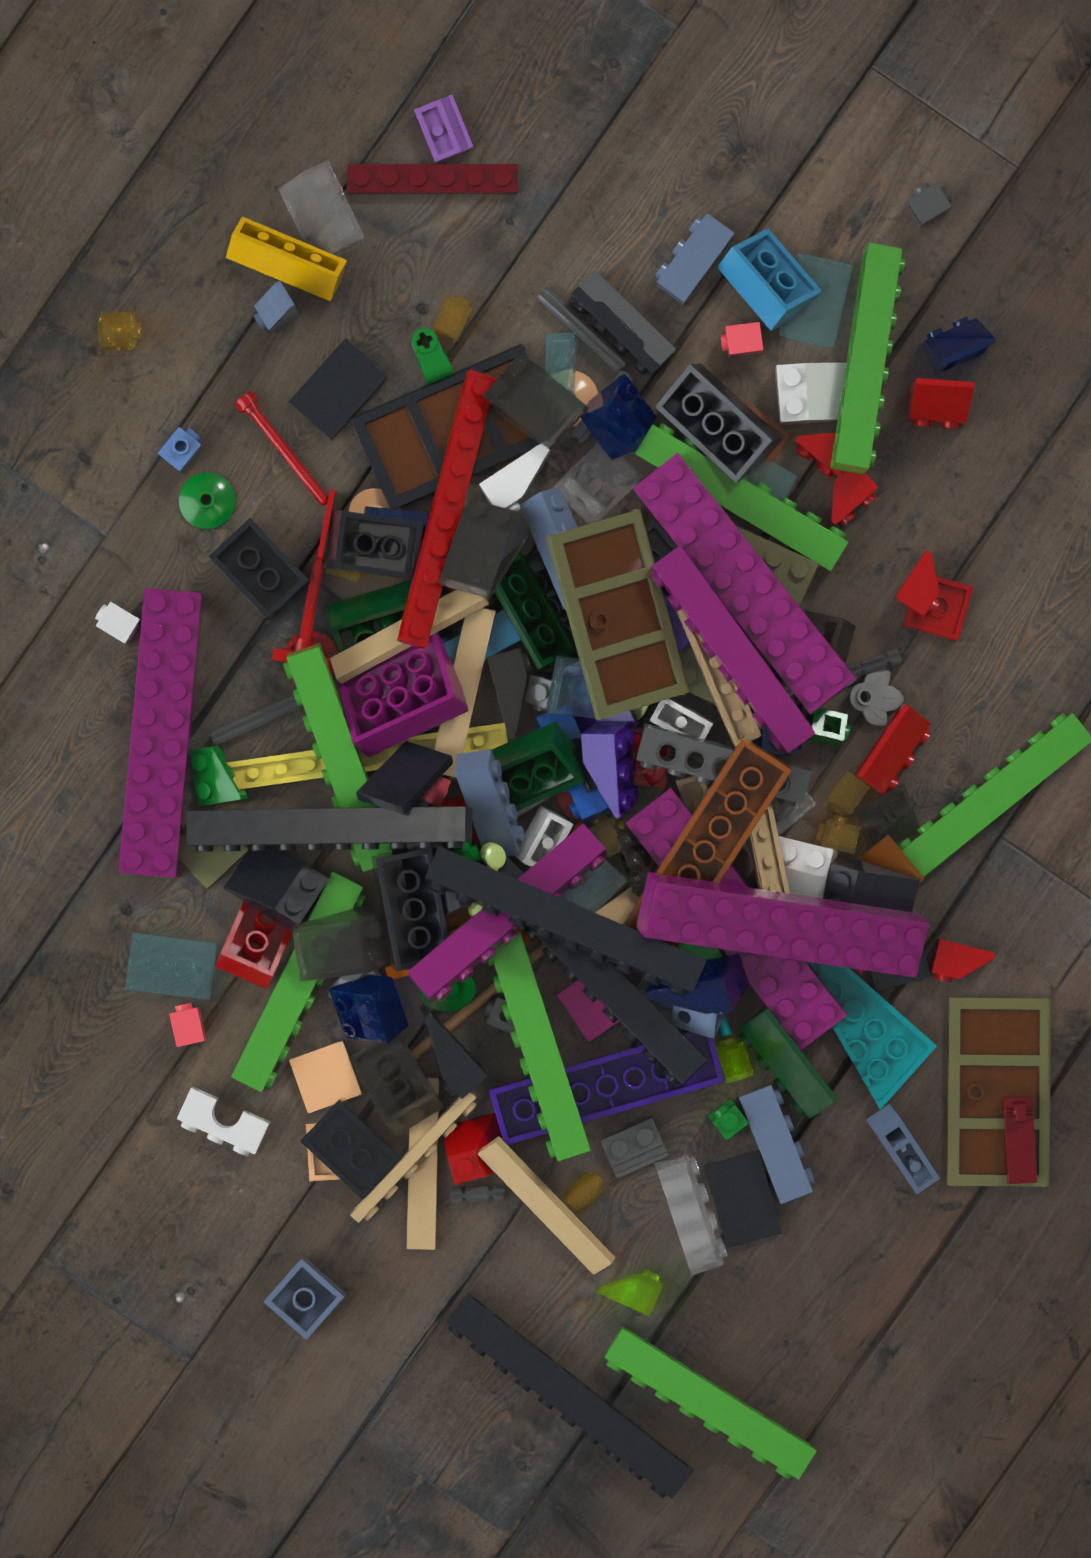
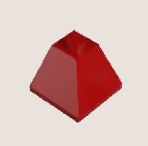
M492 1113L455 1123L457 1125L446 1138L443 1136L454 1184L494 1174L495 1172L480 1158L478 1152L497 1137L503 1140L496 1114Z

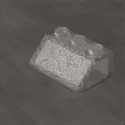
M329 160L303 171L279 188L303 242L336 256L366 242L365 236Z

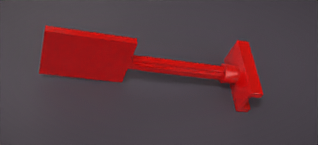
M330 489L318 555L311 572L300 636L296 638L294 649L274 648L272 660L288 662L286 659L287 654L313 645V641L310 640L323 576V556L335 490ZM325 657L329 667L330 659Z

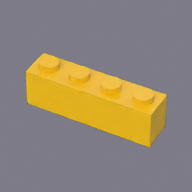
M241 217L233 231L226 255L227 259L330 302L340 285L347 260L245 217Z

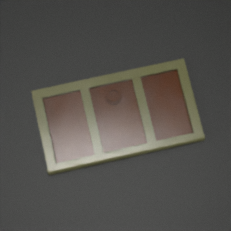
M633 509L624 514L546 536L596 720H602L675 696L686 695L690 692L662 588H659L650 576L653 573L650 567L655 562L641 510Z
M948 997L947 1186L1050 1187L1051 998ZM1032 1096L1037 1183L1007 1184L1002 1098Z

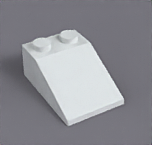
M846 363L776 365L775 380L779 425L837 421Z
M552 437L479 484L480 490L498 517L504 514L508 518L521 509L519 504L523 502L554 448Z
M779 836L790 894L823 899L830 866L837 857L838 851Z

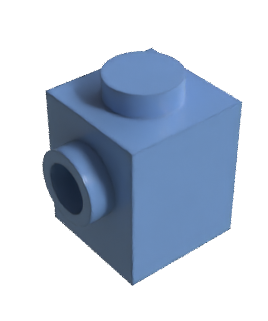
M178 427L158 454L179 472L183 473L202 450L203 446L199 443L201 437L189 427L185 431Z

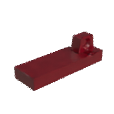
M1033 1097L1002 1098L1007 1184L1037 1183Z

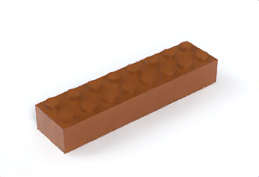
M743 736L655 873L719 883L790 774L792 767ZM644 891L622 923L637 931L639 930L636 928ZM660 940L674 947H678L680 944L679 942Z

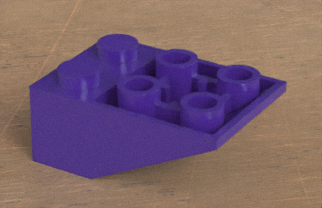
M597 721L581 734L583 763L615 818H621L637 803L639 796L638 787L634 786L633 777L637 770L636 759L632 758L635 733L634 730H631L630 721Z

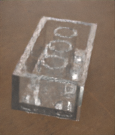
M685 1151L654 1162L691 1275L724 1265L722 1258L726 1257L727 1253L721 1237L717 1239L713 1230L718 1229V1225L713 1211L706 1210L704 1203L709 1202V1198L704 1184L697 1183L695 1176L699 1175L700 1171L695 1157H689Z

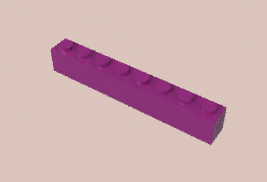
M681 545L650 567L653 571L650 574L651 578L659 588L664 586L670 596L667 600L676 612L681 610L687 618L684 621L685 625L693 635L698 633L704 643L701 644V647L711 659L715 656L721 665L718 668L719 672L727 682L732 680L738 689L735 691V694L745 706L749 703L755 712L752 714L753 719L761 729L766 727L772 736L768 739L776 751L780 752L783 750L787 754L816 733Z
M582 824L517 880L562 898L561 894L566 889L570 888L572 890L584 880L582 876L590 869L595 871L606 861L604 857L607 856L606 848ZM481 909L408 971V975L431 1003L436 999L442 1001L452 992L451 987L455 983L466 981L474 973L473 968L480 962L485 964L490 961L496 954L494 950L501 944L508 945L518 936L517 931L520 928L508 922L510 918L500 914L498 917H493L484 913Z

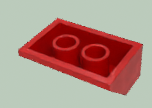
M901 705L853 777L880 795H884L886 791L891 794L900 780L896 776L901 768L907 770L914 760L915 755L912 752L917 744L923 746L930 736L931 732L927 729L931 723L908 705Z

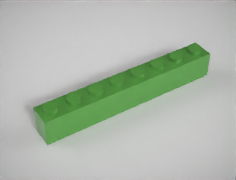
M869 242L863 250L831 469L864 475L869 467H873L875 463L876 450H872L873 440L878 439L880 432V423L876 422L878 412L882 411L884 405V395H880L882 384L885 385L887 382L889 369L885 367L886 357H890L893 341L889 340L890 329L894 330L897 313H893L894 302L897 303L899 301L901 286L897 285L898 275L903 274L905 259L901 258V248Z
M663 423L659 427L651 426L636 451V455L659 468L672 456L679 453L721 506L809 559L819 563V565L829 571L833 569L848 544V541L844 539L846 533L833 525L828 530L820 525L822 519L809 511L803 515L795 510L798 504L784 496L781 500H778L771 495L773 489L761 482H758L756 486L748 482L746 479L749 475L735 483L708 456L698 452L699 448L691 440L685 437L682 442L673 437L676 431Z
M320 643L287 654L286 659L288 662L283 663L288 679L294 678L297 689L293 690L298 706H304L307 716L303 717L308 733L313 732L316 743L312 744L318 760L323 759L326 769L322 770L327 787L332 785L336 796L331 797L334 808H379L357 798L356 792L368 780L358 748L352 742L347 718ZM353 844L355 849L350 850L355 866L361 865L363 872L374 869L371 856L394 852V849H390V844H379V849L373 850L362 849V844Z
M1064 713L1058 715L1050 722L1052 726L1050 730L1045 734L1040 730L1028 740L1030 746L1021 752L1019 748L1005 758L1008 763L999 770L995 766L983 776L986 781L978 788L975 784L970 786L961 794L964 798L956 805L953 802L949 803L939 811L941 817L937 821L932 823L931 820H928L917 829L919 832L917 837L912 841L907 837L897 845L923 877L1091 743V735L1073 713L1067 716Z
M332 872L231 1078L260 1092H263L265 1087L271 1089L278 1075L273 1072L278 1061L281 1063L285 1061L290 1050L286 1044L290 1036L296 1038L303 1022L299 1021L303 1010L309 1012L316 998L311 994L316 985L322 986L328 974V971L324 969L328 959L334 961L341 947V945L337 944L341 933L347 935L354 921L349 917L354 908L360 909L366 897V894L362 893L364 886Z
M518 931V936L508 945L503 943L494 950L496 954L488 961L489 966L495 965L498 976L493 977L497 992H503L507 1002L502 1004L506 1020L512 1019L515 1030L510 1033L515 1048L521 1047L524 1058L519 1059L524 1076L530 1074L533 1085L528 1086L533 1103L539 1101L542 1113L537 1114L541 1129H548L551 1140L546 1141L550 1157H557V1161L561 1162L591 1152L521 932Z
M621 1326L604 1354V1358L608 1360L607 1366L618 1373L625 1370L632 1375L630 1380L642 1388H645L646 1385L656 1390L654 1395L668 1404L671 1400L681 1406L679 1408L680 1412L692 1419L695 1415L705 1421L704 1427L715 1434L722 1431L729 1436L728 1442L739 1449H742L743 1446L753 1451L752 1457L765 1465L768 1461L776 1465L777 1469L775 1471L789 1480L792 1476L798 1480L800 1479L817 1451L815 1446L624 1326Z

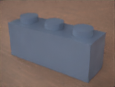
M708 213L703 219L699 216L689 228V231L692 232L691 236L686 242L682 239L672 252L675 255L669 265L665 262L655 275L658 278L656 286L683 306L735 234Z

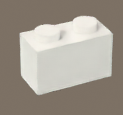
M673 698L660 701L649 720L661 728L702 739L707 737L715 722Z
M540 805L524 835L525 839L520 845L519 855L514 856L524 864L532 867L567 838L573 823L564 816Z

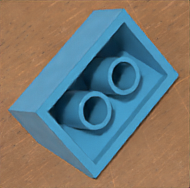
M769 228L733 246L717 267L771 331L790 321L822 293L821 289Z

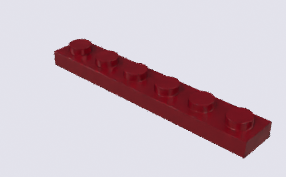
M347 164V194H518V165Z

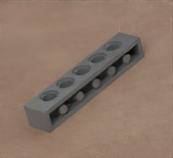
M644 723L635 757L636 760L641 761L640 766L656 770L657 766L668 768L667 773L679 777H684L685 773L696 776V781L711 785L712 781L719 774L715 770V764L719 760H728L735 747ZM662 746H673L675 754L668 759L662 758L659 755ZM693 752H698L703 756L702 762L697 766H691L687 763V757ZM781 760L791 766L792 770L786 778L785 784L779 789L775 797L779 798V803L795 807V803L803 804L812 771L810 767Z

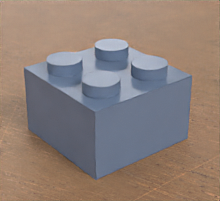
M303 1256L266 1297L264 1303L307 1340L345 1297L346 1293Z

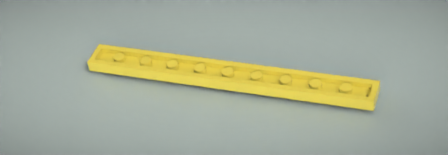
M505 723L469 728L463 753L492 750L508 743ZM438 732L416 735L405 741L434 750ZM405 741L370 757H367L358 749L365 771L378 770ZM314 750L227 762L236 775L233 780L239 790L324 778L322 770L326 769L323 759L318 760Z

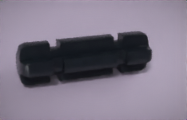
M579 737L573 738L571 741L585 778L583 786L587 793L596 791L598 787L583 763L582 742Z

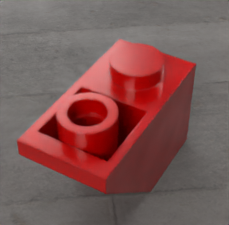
M836 432L798 436L793 442L797 446L795 451L808 461L811 457L819 464L817 469L829 479L833 475L837 479L843 471L830 468Z
M845 471L833 482L830 524L834 527L838 523L843 527L855 517L852 511L861 504L865 508L877 497L874 492L878 487L866 473L863 475Z

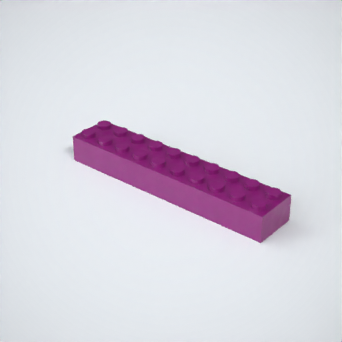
M676 453L632 488L678 547L681 545L717 597L810 714L813 715L857 680L855 675L679 453Z
M144 589L118 873L178 878L181 835L183 832L189 750L204 595L202 593Z
M671 787L628 820L626 825L657 865L660 866L693 812L674 787ZM733 864L730 865L719 882L751 888ZM723 949L800 1050L847 1016V1011L809 962Z
M648 872L636 928L645 938L916 978L929 922L919 913Z

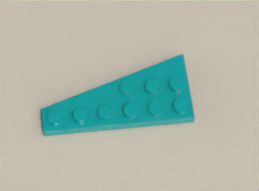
M809 962L847 1011V1016L832 1027L881 1110L937 1045L850 968Z

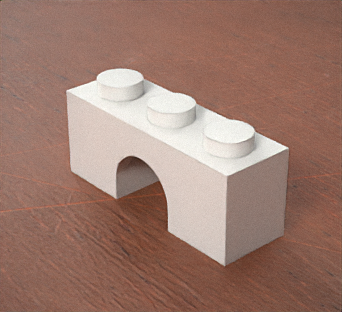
M194 1086L191 1087L177 1117L178 1120L182 1121L181 1127L194 1133L198 1129L208 1133L207 1139L221 1145L226 1141L234 1145L233 1150L244 1156L248 1157L250 1153L255 1155L270 1125V1121L244 1110L235 1125H222L217 1121L214 1114L219 1098Z

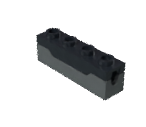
M596 270L571 293V299L573 300L571 305L582 316L587 313L594 320L591 325L601 335L607 333L614 340L611 344L619 353L624 355L627 352L634 359L632 365L642 375L648 373L652 377L676 352V349Z

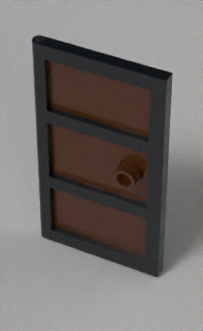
M522 344L350 418V424L355 429L391 512L436 492L466 372L470 369L496 378L471 477L529 452L550 437L553 440L563 437L525 352L526 349Z

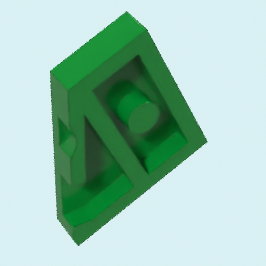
M219 746L189 750L198 807L247 799L246 792L239 790L233 778L236 775L226 763L225 756Z

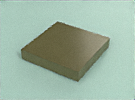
M186 830L181 835L179 860L206 889H209L249 849L246 846H241V851H224V846H213V852H196L195 846L187 845Z

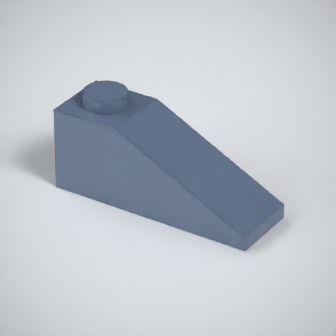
M280 280L254 306L258 312L253 315L262 330L268 328L270 333L275 332L300 316Z
M890 1104L866 1120L916 1194H919L940 1179L904 1122Z

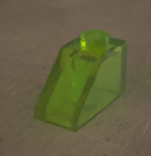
M736 1037L719 1041L720 1047H717L716 1051L725 1082L728 1084L754 1076L744 1042L742 1040L737 1041Z
M645 1269L643 1273L634 1271L600 1284L597 1293L650 1317L664 1285L663 1282L659 1281L660 1275Z

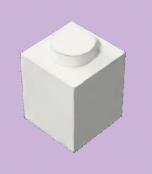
M112 602L108 606L104 604L95 617L98 620L96 624L98 628L126 645L129 644L142 621Z

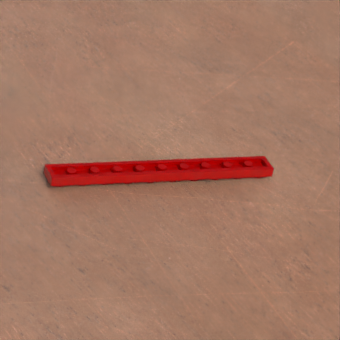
M471 369L466 372L397 637L398 642L420 649H426L496 382V378Z

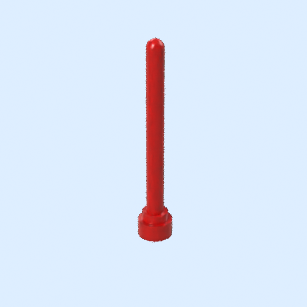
M252 390L247 392L234 403L240 413L244 412L246 416H251L318 503L326 506L328 501L326 493L260 411L257 396Z

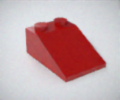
M917 378L909 388L907 422H914V427L931 428V423L942 424V429L959 430V425L964 426L967 423L975 382Z
M243 901L215 967L267 989L292 931Z

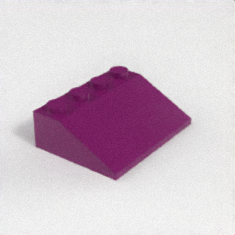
M439 632L429 637L426 649L411 646L342 684L337 680L352 742L367 757L373 756L469 711L462 686Z

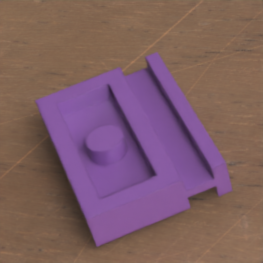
M452 94L444 99H439L414 109L435 164L462 154V152L474 149Z

